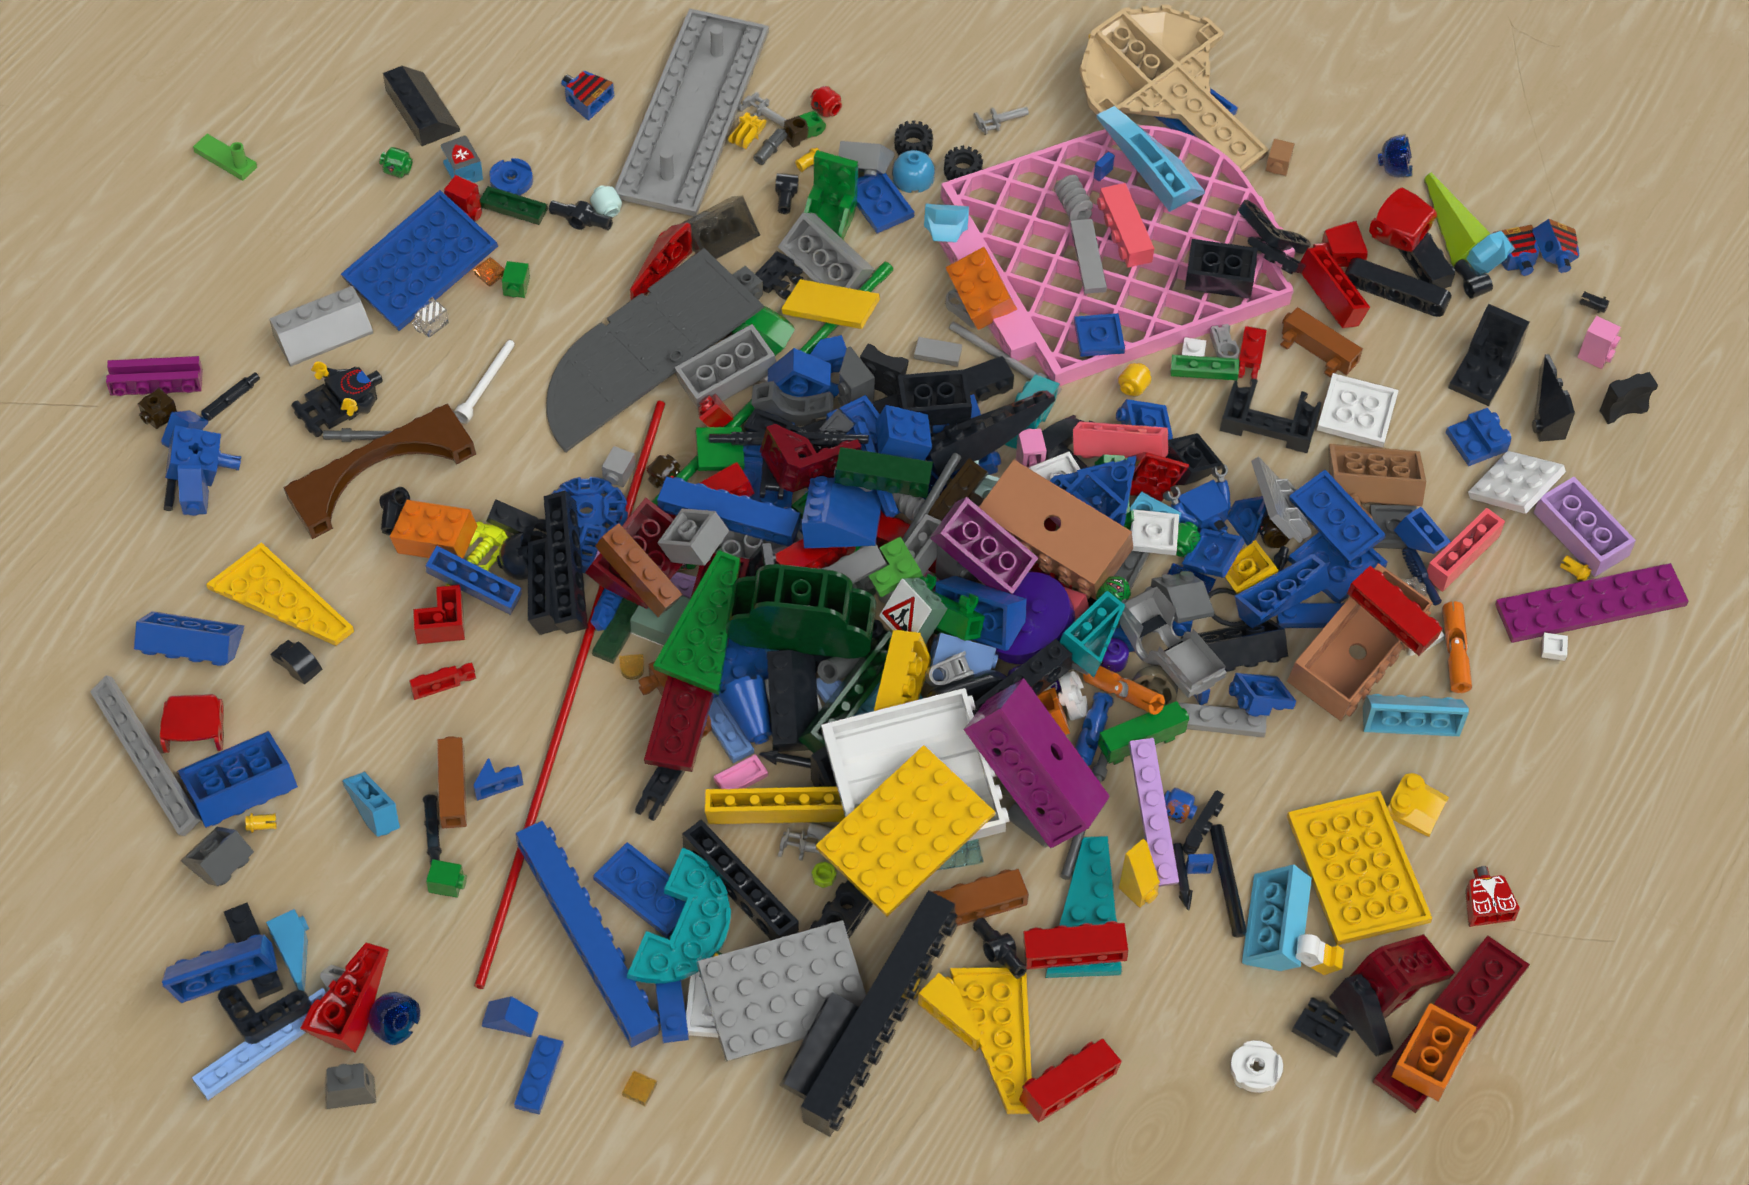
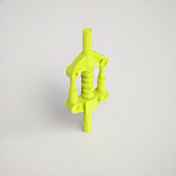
M476 522L478 527L469 547L472 546L478 537L483 539L466 560L478 565L494 545L499 546L491 555V559L486 565H479V567L489 571L490 567L497 562L500 547L508 536L504 529L491 524Z

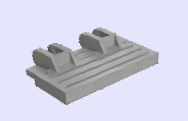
M1258 456L1251 463L1269 517L1289 539L1294 537L1300 543L1304 538L1310 536L1311 529L1308 526V520L1305 515L1289 500V495L1297 489L1288 479H1279Z

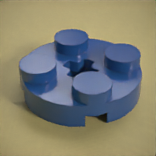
M511 158V161L507 162L501 160L493 165L490 170V184L493 188L521 196V194H524L531 188L533 173L530 165L521 159ZM513 175L515 176V179H508V178H507V177H512Z

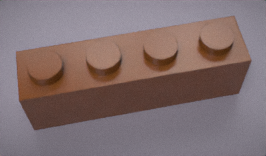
M619 523L604 534L596 544L595 548L657 617H660L671 608L682 596L678 588Z
M1019 869L1003 870L995 876H983L968 884L960 883L948 890L933 891V893L955 903L957 926L976 921L982 917L987 918L1026 906L1029 896Z

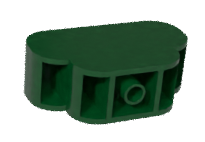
M769 564L760 567L756 572V577H742L733 583L726 633L730 640L746 647L779 651L793 650L805 654L849 659L861 658L870 652L876 613V599L867 591L853 588L851 579L837 571Z

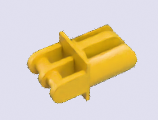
M746 112L743 117H739V124L730 134L728 141L747 149L754 138L759 139V134L764 129L766 120H760L758 116L755 115L753 117L749 112Z

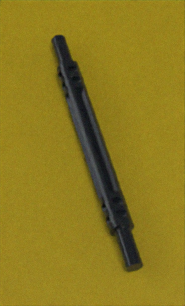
M765 432L709 434V443H731L732 446H761ZM795 432L808 438L812 446H838L844 441L850 442L858 439L860 444H869V435H847L846 432Z

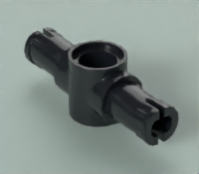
M552 200L549 204L550 214L564 217L570 226L577 230H583L585 226H596L609 231L612 227L613 218L596 213L588 202L578 201L576 205H568Z
M983 917L977 919L973 923V930L983 939V951L986 958L991 963L998 961L1001 965L1006 966L1016 979L1023 977L1027 972V967L1016 956V944L1009 933L1001 935Z

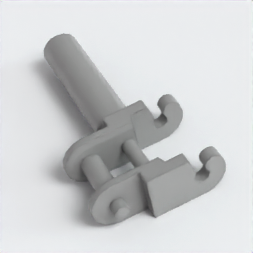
M758 92L752 96L748 95L743 100V105H739L738 109L740 111H744L751 105L756 107L757 114L753 113V117L756 115L759 118L761 115H764L784 127V122L787 120L768 109L769 99L763 100L759 97ZM755 101H758V102H760L761 104H760V105H757V104H755L754 102H755Z
M1027 107L997 115L995 109L991 108L990 114L992 119L983 121L977 112L973 114V117L976 119V125L979 130L981 129L986 135L989 130L996 129L1000 131L1001 124L999 123L1026 116L1029 112ZM991 122L994 124V125H990V126H986V125H985V124L991 123Z
M787 828V832L784 831L783 835L786 836H782L778 857H782L783 850L787 845L799 847V860L801 861L805 851L821 854L816 849L817 843L804 840L807 839L804 830L802 834L790 832V828ZM789 837L800 839V842L796 843L788 840Z

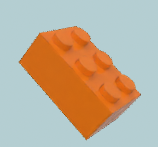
M985 247L945 267L971 320L978 330L993 323V319L1008 315L1017 310Z
M406 500L390 538L399 554L430 558L435 547L439 546L464 558L478 526L470 509Z
M1429 1003L1401 1055L1392 1077L1439 1102L1477 1027Z

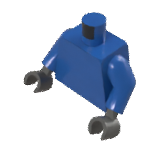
M1221 464L1222 474L1217 472L1216 466L1211 470L1212 476L1218 479L1217 482L1213 479L1182 495L1180 489L1173 486L1170 488L1173 497L1169 491L1164 492L1163 497L1166 501H1171V508L1181 512L1179 523L1191 522L1198 527L1197 531L1199 533L1202 528L1214 531L1224 529L1227 531L1228 527L1224 522L1227 520L1228 512L1231 509L1228 481L1224 479V476L1228 473V468L1225 464Z

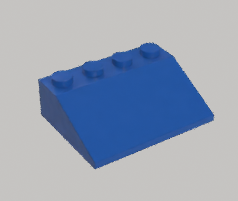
M825 476L811 478L802 519L804 548L875 546L882 507L878 495L866 492L856 486H844L835 483V478H827Z
M269 731L178 770V774L205 828L217 825L222 820L233 815L242 814L249 808L262 805L268 800L287 794L292 789L298 787L288 761Z

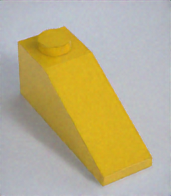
M1144 839L1125 853L1119 889L1139 908L1146 902L1148 904L1152 903L1157 898L1160 883L1147 841Z
M938 973L919 992L918 1005L976 1051L979 1048L980 1036L960 991L951 978L944 977Z

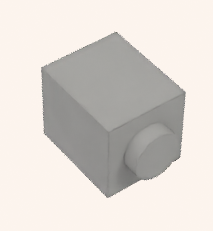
M614 446L602 465L603 479L611 482L612 485L624 487L636 467L635 454Z

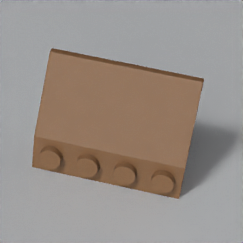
M1329 444V474L1349 495L1356 493L1360 503L1375 502L1382 505L1423 506L1426 477L1420 451Z

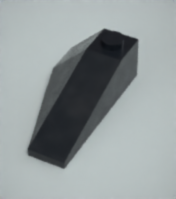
M1549 354L1544 355L1540 367L1535 418L1532 422L1533 432L1537 433L1539 442L1565 440L1575 415L1568 390L1562 389L1563 380L1562 378H1557V369Z

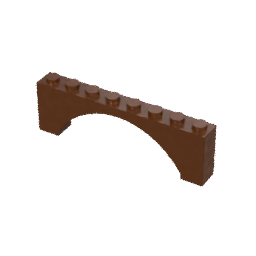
M447 403L433 409L422 417L415 418L412 422L400 428L394 429L381 438L374 439L371 443L361 448L354 449L351 453L333 460L330 464L313 470L308 475L290 482L283 488L292 508L310 537L314 539L333 529L331 524L332 515L342 492L357 475L373 464L400 455L426 454L452 460L457 465L476 455L472 439Z

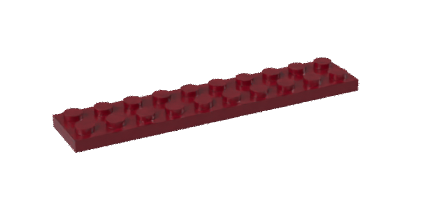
M713 553L706 565L699 566L691 597L716 553ZM740 558L741 565L738 579L747 577L750 559ZM668 675L645 753V764L693 772L714 693Z

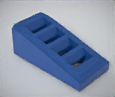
M584 523L580 535L584 574L598 552L595 547L585 545V542L596 545L601 537L607 533V528ZM587 534H594L599 536V538L588 537ZM582 552L590 553V554H593V555H592V556L584 555V554H582Z

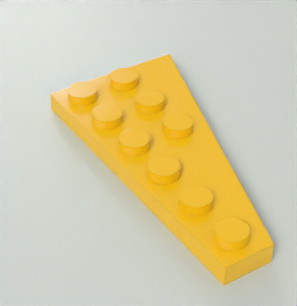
M262 542L206 584L207 589L335 646L354 632V628Z
M950 968L952 980L956 983L980 1036V1049L1006 1113L1030 1114L1019 1100L1023 1091L1022 1086L1032 1078L1026 974L1016 979L1007 968Z

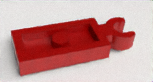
M467 663L458 669L456 666L444 667L436 672L419 675L409 680L414 700L461 686V681L476 679L473 664Z

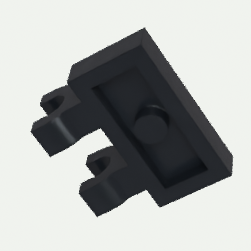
M778 251L755 273L763 281V291L770 293L772 290H775L777 295L784 300L790 296L791 292L787 290L790 283L782 279L788 276L795 285H797L800 279L804 280L800 276L803 269L795 266L794 259Z

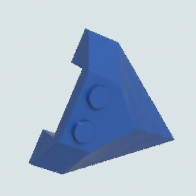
M1137 456L1128 457L1126 460L1118 462L1112 461L1080 469L1077 472L1066 475H1056L1050 482L1124 526Z

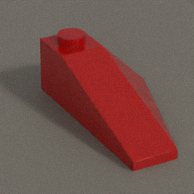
M687 222L672 225L666 231L660 233L630 288L631 300L641 293L646 295L649 287L673 271L692 253L691 224Z

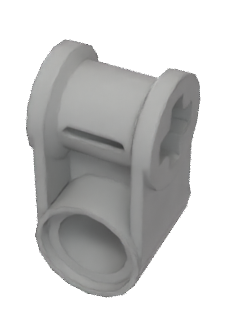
M966 652L945 659V661L929 667L925 672L926 682L932 687H939L974 674L966 661ZM934 669H939L943 673L941 682L933 679L932 673Z

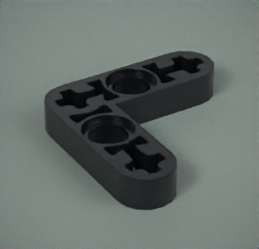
M1244 200L1239 206V213L1268 245L1283 250L1294 248L1295 252L1304 254L1310 247L1311 243L1301 234L1276 228L1253 202Z
M226 986L218 993V999L222 1008L244 1041L249 1044H256L304 1016L311 1007V1001L307 993L302 990L291 992L258 1013L254 1011L237 986ZM231 996L235 998L237 1002L234 1005H232L231 1001L228 999ZM240 1011H248L245 1017L236 1018ZM282 1013L278 1020L270 1021V1017L273 1014Z

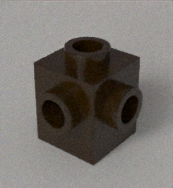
M161 388L145 396L138 403L141 420L147 425L150 423L156 430L168 423L172 412H177L174 400Z

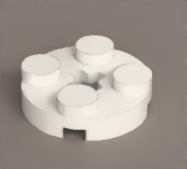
M1075 671L1067 672L1059 678L1062 692L1058 693L1061 705L1067 707L1068 716L1073 721L1086 716L1088 704L1086 695L1082 696L1080 690L1084 687L1079 675Z
M1249 1041L1244 1043L1232 1056L1230 1070L1234 1083L1239 1088H1244L1250 1092L1260 1093L1273 1090L1280 1080L1283 1071L1281 1056L1277 1055L1272 1050L1273 1047L1266 1042ZM1254 1062H1259V1066L1263 1067L1264 1069L1259 1070V1072L1254 1071L1250 1066H1252Z

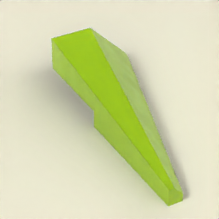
M1431 172L1424 178V182L1427 183L1429 198L1432 199L1437 213V223L1441 235L1444 236L1446 242L1445 248L1449 252L1450 263L1455 267V264L1461 259H1465L1467 262L1466 258L1471 249L1491 233Z

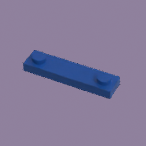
M1299 603L1276 615L1277 624L1283 628H1324L1345 603Z
M681 980L655 984L663 1043L689 1040Z

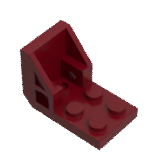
M773 424L766 427L760 453L780 488L796 492L809 487L811 478L819 476L834 478V470L837 466L840 447L860 450L861 444L858 439L850 442L844 441L836 447L824 448L816 453L808 438ZM798 454H804L806 457L799 458Z
M1422 934L1379 947L1370 953L1349 977L1361 974L1369 981L1370 986L1377 994L1385 1019L1407 1003L1420 988L1448 980L1455 972L1428 938Z

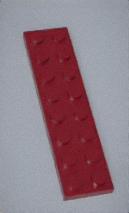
M1487 935L1433 1005L1477 1027L1470 1041L1471 1043L1528 970L1530 964ZM1415 1027L1374 1078L1373 1083L1411 1111L1417 1113L1429 1096L1392 1077L1395 1067L1416 1029Z

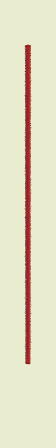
M657 401L626 498L627 519L632 514L664 411L665 402ZM599 585L588 620V629L585 630L523 829L536 823L595 633V626L592 625L591 619L594 608L604 590L601 585ZM518 847L474 984L478 989H484L524 861V857Z

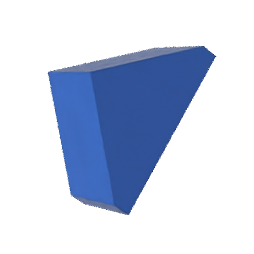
M190 410L172 412L161 440L162 445L169 448L170 438L175 425L203 430L208 424V420Z
M510 996L489 1001L482 1027L532 1037L539 1014L534 1009Z

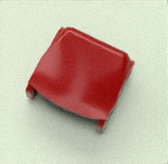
M1401 187L1393 192L1382 204L1377 217L1371 221L1369 233L1372 235V238L1385 245L1412 252L1431 229L1437 213L1433 207L1416 194Z
M213 694L170 696L164 702L160 726V743L163 752H170V741L189 742L214 738L217 751H222L224 743L223 700L218 699Z

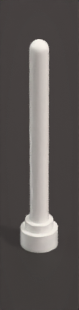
M508 340L467 401L458 405L454 410V414L460 423L467 424L473 417L474 405L513 349L515 344L512 340Z

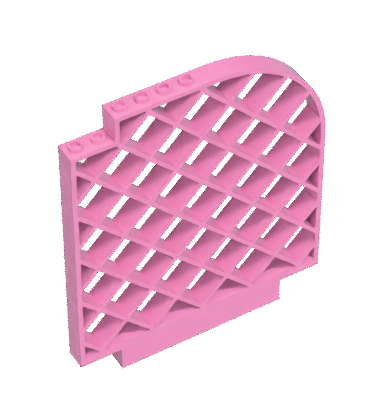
M1138 125L1160 144L1182 150L1179 159L1183 164L1190 153L1215 167L1211 178L1190 172L1205 191L1200 204L1188 202L1170 212L1152 190L1135 186L1140 173L1123 151L1111 148L1112 145L1117 144L1106 129L941 183V199L945 205L969 206L968 229L960 235L958 241H938L949 261L953 264L976 250L985 247L1017 307V310L1008 315L993 319V323L988 325L1002 351L1017 361L1035 356L1049 380L1060 383L1059 386L1183 343L1184 337L1194 339L1208 334L1212 326L1233 325L1289 305L1293 294V287L1284 278L1281 270L1282 265L1278 262H1269L1263 258V253H1257L1251 298H1243L1241 305L1227 308L1208 302L1212 293L1204 292L1201 300L1172 291L1177 278L1186 281L1188 264L1184 263L1188 250L1190 251L1192 239L1218 242L1195 235L1199 223L1228 231L1229 233L1225 240L1226 244H1232L1235 234L1248 238L1260 237L1245 218H1242L1243 216L1239 211H1237L1235 216L1206 207L1211 196L1239 205L1244 200H1249L1265 214L1276 228L1283 230L1282 227L1278 226L1273 213L1268 211L1263 198L1257 194L1240 168L1214 146L1181 131ZM1107 152L1115 155L1113 167L1132 172L1126 185L1134 203L1156 210L1152 221L1142 219L1150 240L1181 248L1177 260L1154 253L1151 263L1133 266L1128 277L1103 270L1107 289L1121 293L1116 305L1087 297L1088 294H1084L1083 286L1079 294L1051 286L1056 273L1081 280L1078 262L1063 257L1068 245L1074 247L1070 222L1068 227L1040 219L1044 207L1066 213L1058 196L1052 191L1056 181H1060L1069 175H1076L1089 197L1092 191L1100 193L1101 188L1125 183L1108 177H1104L1099 182L1094 179V168L1092 172H1088L1064 164L1066 159L1074 156H1080L1097 162ZM1027 172L1049 177L1044 189L1017 181L1019 175ZM1222 172L1233 184L1218 180L1220 173ZM979 188L1001 193L996 205L971 198L969 195L971 191ZM1009 196L1037 204L1032 216L1004 208ZM1093 204L1091 209L1092 215L1089 219L1106 225L1103 211L1099 210L1098 205ZM1163 213L1191 220L1192 224L1189 231L1185 232L1159 224ZM970 215L988 220L983 233L979 232ZM996 224L1024 231L1020 242L1015 243L992 236ZM1108 227L1104 238L1096 236L1101 262L1104 256L1125 262L1120 259L1117 243L1111 240L1110 227ZM1032 234L1060 242L1056 254L1028 247L1027 245ZM1294 248L1289 250L1280 249L1294 258ZM993 254L1012 259L1006 272H1003ZM1023 262L1048 270L1043 283L1016 275L1015 272L1019 263ZM1140 267L1170 276L1165 288L1136 280ZM1261 273L1266 274L1276 290L1256 285ZM1017 293L1036 298L1029 312L1025 309ZM1128 295L1158 304L1153 317L1123 308ZM1043 301L1072 309L1067 323L1038 314ZM1165 306L1195 315L1193 322L1182 326L1161 320L1160 317ZM1080 312L1088 315L1119 313L1121 325L1146 332L1143 340L1134 343L1124 341L1125 354L1098 355L1084 361L1062 354L1067 341L1078 344L1074 316H1079ZM1040 332L1060 338L1054 352H1051Z

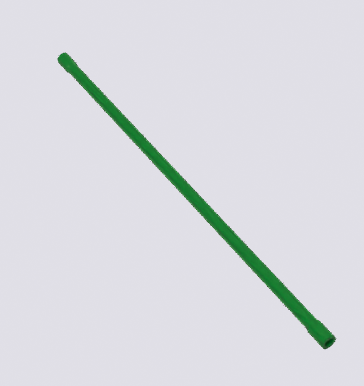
M886 261L883 262L858 290L872 292L893 272L892 265ZM825 323L800 350L810 355L821 339H826L839 325ZM752 399L724 427H740L755 409L752 405ZM697 455L676 477L682 478L687 482L697 472ZM659 494L651 501L656 506H658L657 499Z

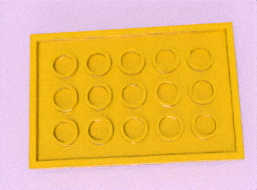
M923 745L816 844V849L888 917L993 818L995 811Z
M1381 791L1288 812L1287 819L1308 873L1312 878L1313 886L1336 945L1431 923V913Z

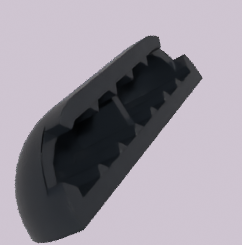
M995 670L982 671L934 688L925 698L965 688L967 695H972L974 702H976L1007 676Z

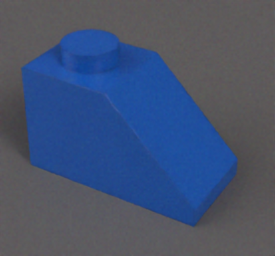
M178 465L179 501L183 515L196 516L207 514L209 489L202 465Z
M1422 507L1405 516L1394 529L1408 548L1435 554L1451 543Z

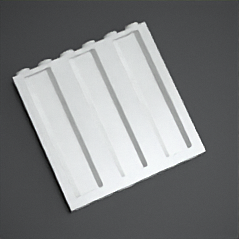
M965 688L821 725L845 817L925 745L995 811V816L968 841L1006 832V822H1009L1006 807L1001 808L999 802L1002 799V793L999 785H994L992 777L996 776L995 772L964 731V728L974 717L972 710H975L972 695H967Z

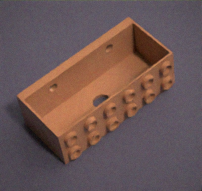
M1016 460L1011 462L979 506L981 510L1038 557L1035 563L1038 564V567L1047 574L1053 573L1058 576V580L1066 586H1074L1078 589V592L1086 594L1088 599L1091 597L1097 600L1096 594L1098 589L1109 576L1116 574L1134 549L1132 531ZM1049 517H1057L1061 521V526L1056 531H1048L1044 527L1045 520Z
M1378 563L1374 569L1382 572L1385 579L1392 585L1398 586L1407 598L1419 604L1422 611L1430 617L1432 613L1429 609L1433 602ZM1350 597L1296 660L1287 682L1339 721H1342L1346 715L1350 717L1355 712L1360 700H1365L1366 695H1369L1371 692V687L1374 683L1378 684L1388 666L1392 667L1399 658V653L1402 649L1405 651L1408 647ZM1354 645L1363 647L1366 656L1363 659L1353 658L1349 653L1350 647Z

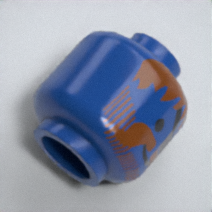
M1173 788L1171 791L1167 790L1164 799L1168 819L1179 824L1184 823L1187 818L1192 820L1198 807L1194 805L1195 797L1179 788Z

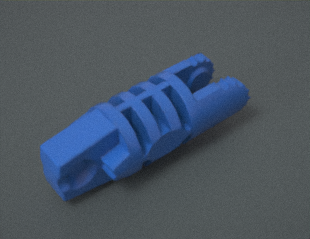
M605 588L594 608L591 623L597 631L606 629L623 597Z

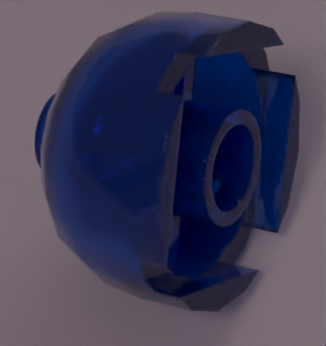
M1406 134L1389 138L1382 146V153H1378L1379 166H1384L1385 171L1390 176L1396 178L1412 177L1413 165L1408 166L1410 158H1412L1408 137H1406Z
M388 992L376 999L369 1011L368 1022L371 1031L381 1041L390 1045L403 1043L412 1035L413 1032L409 1030L413 1027L414 1023L417 1025L419 1023L421 1013L419 1003L409 995L401 992Z

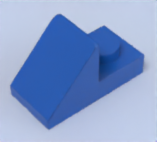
M488 758L473 786L475 797L478 801L524 784L519 765L506 767L500 772L495 773Z

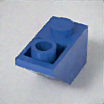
M842 335L821 339L810 354L830 363L831 373H839L847 349Z

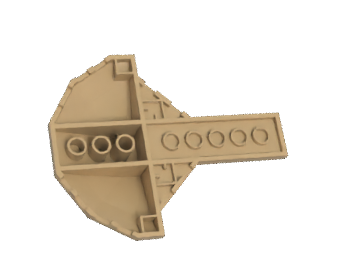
M1167 4L1157 8L1142 6L1141 9L1131 10L1130 7H1126L1092 30L1079 71L1088 106L1096 115L1115 106L1125 115L1132 113L1179 119L1199 139L1209 143L1229 157L1242 172H1245L1269 152V149L1210 93L1209 52L1223 38L1224 32L1209 18L1204 16L1202 18L1190 15L1189 11L1184 10V12L1171 9V6Z

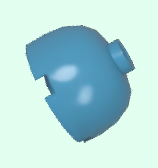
M909 150L900 154L895 160L892 176L894 184L900 190L911 193V190H918V193L929 189L934 183V164L926 153L918 150Z

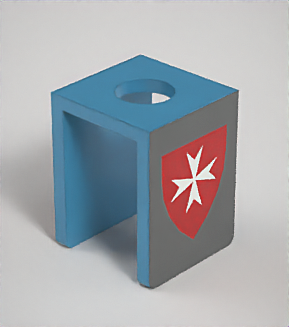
M467 136L441 144V149L447 158L443 161V164L451 179L457 175L473 183L483 180L481 160Z

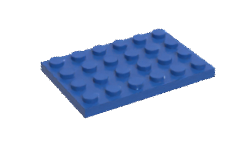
M439 190L343 271L341 275L387 321L400 331L418 316V312L421 313L425 307L427 308L498 247V244L450 198Z

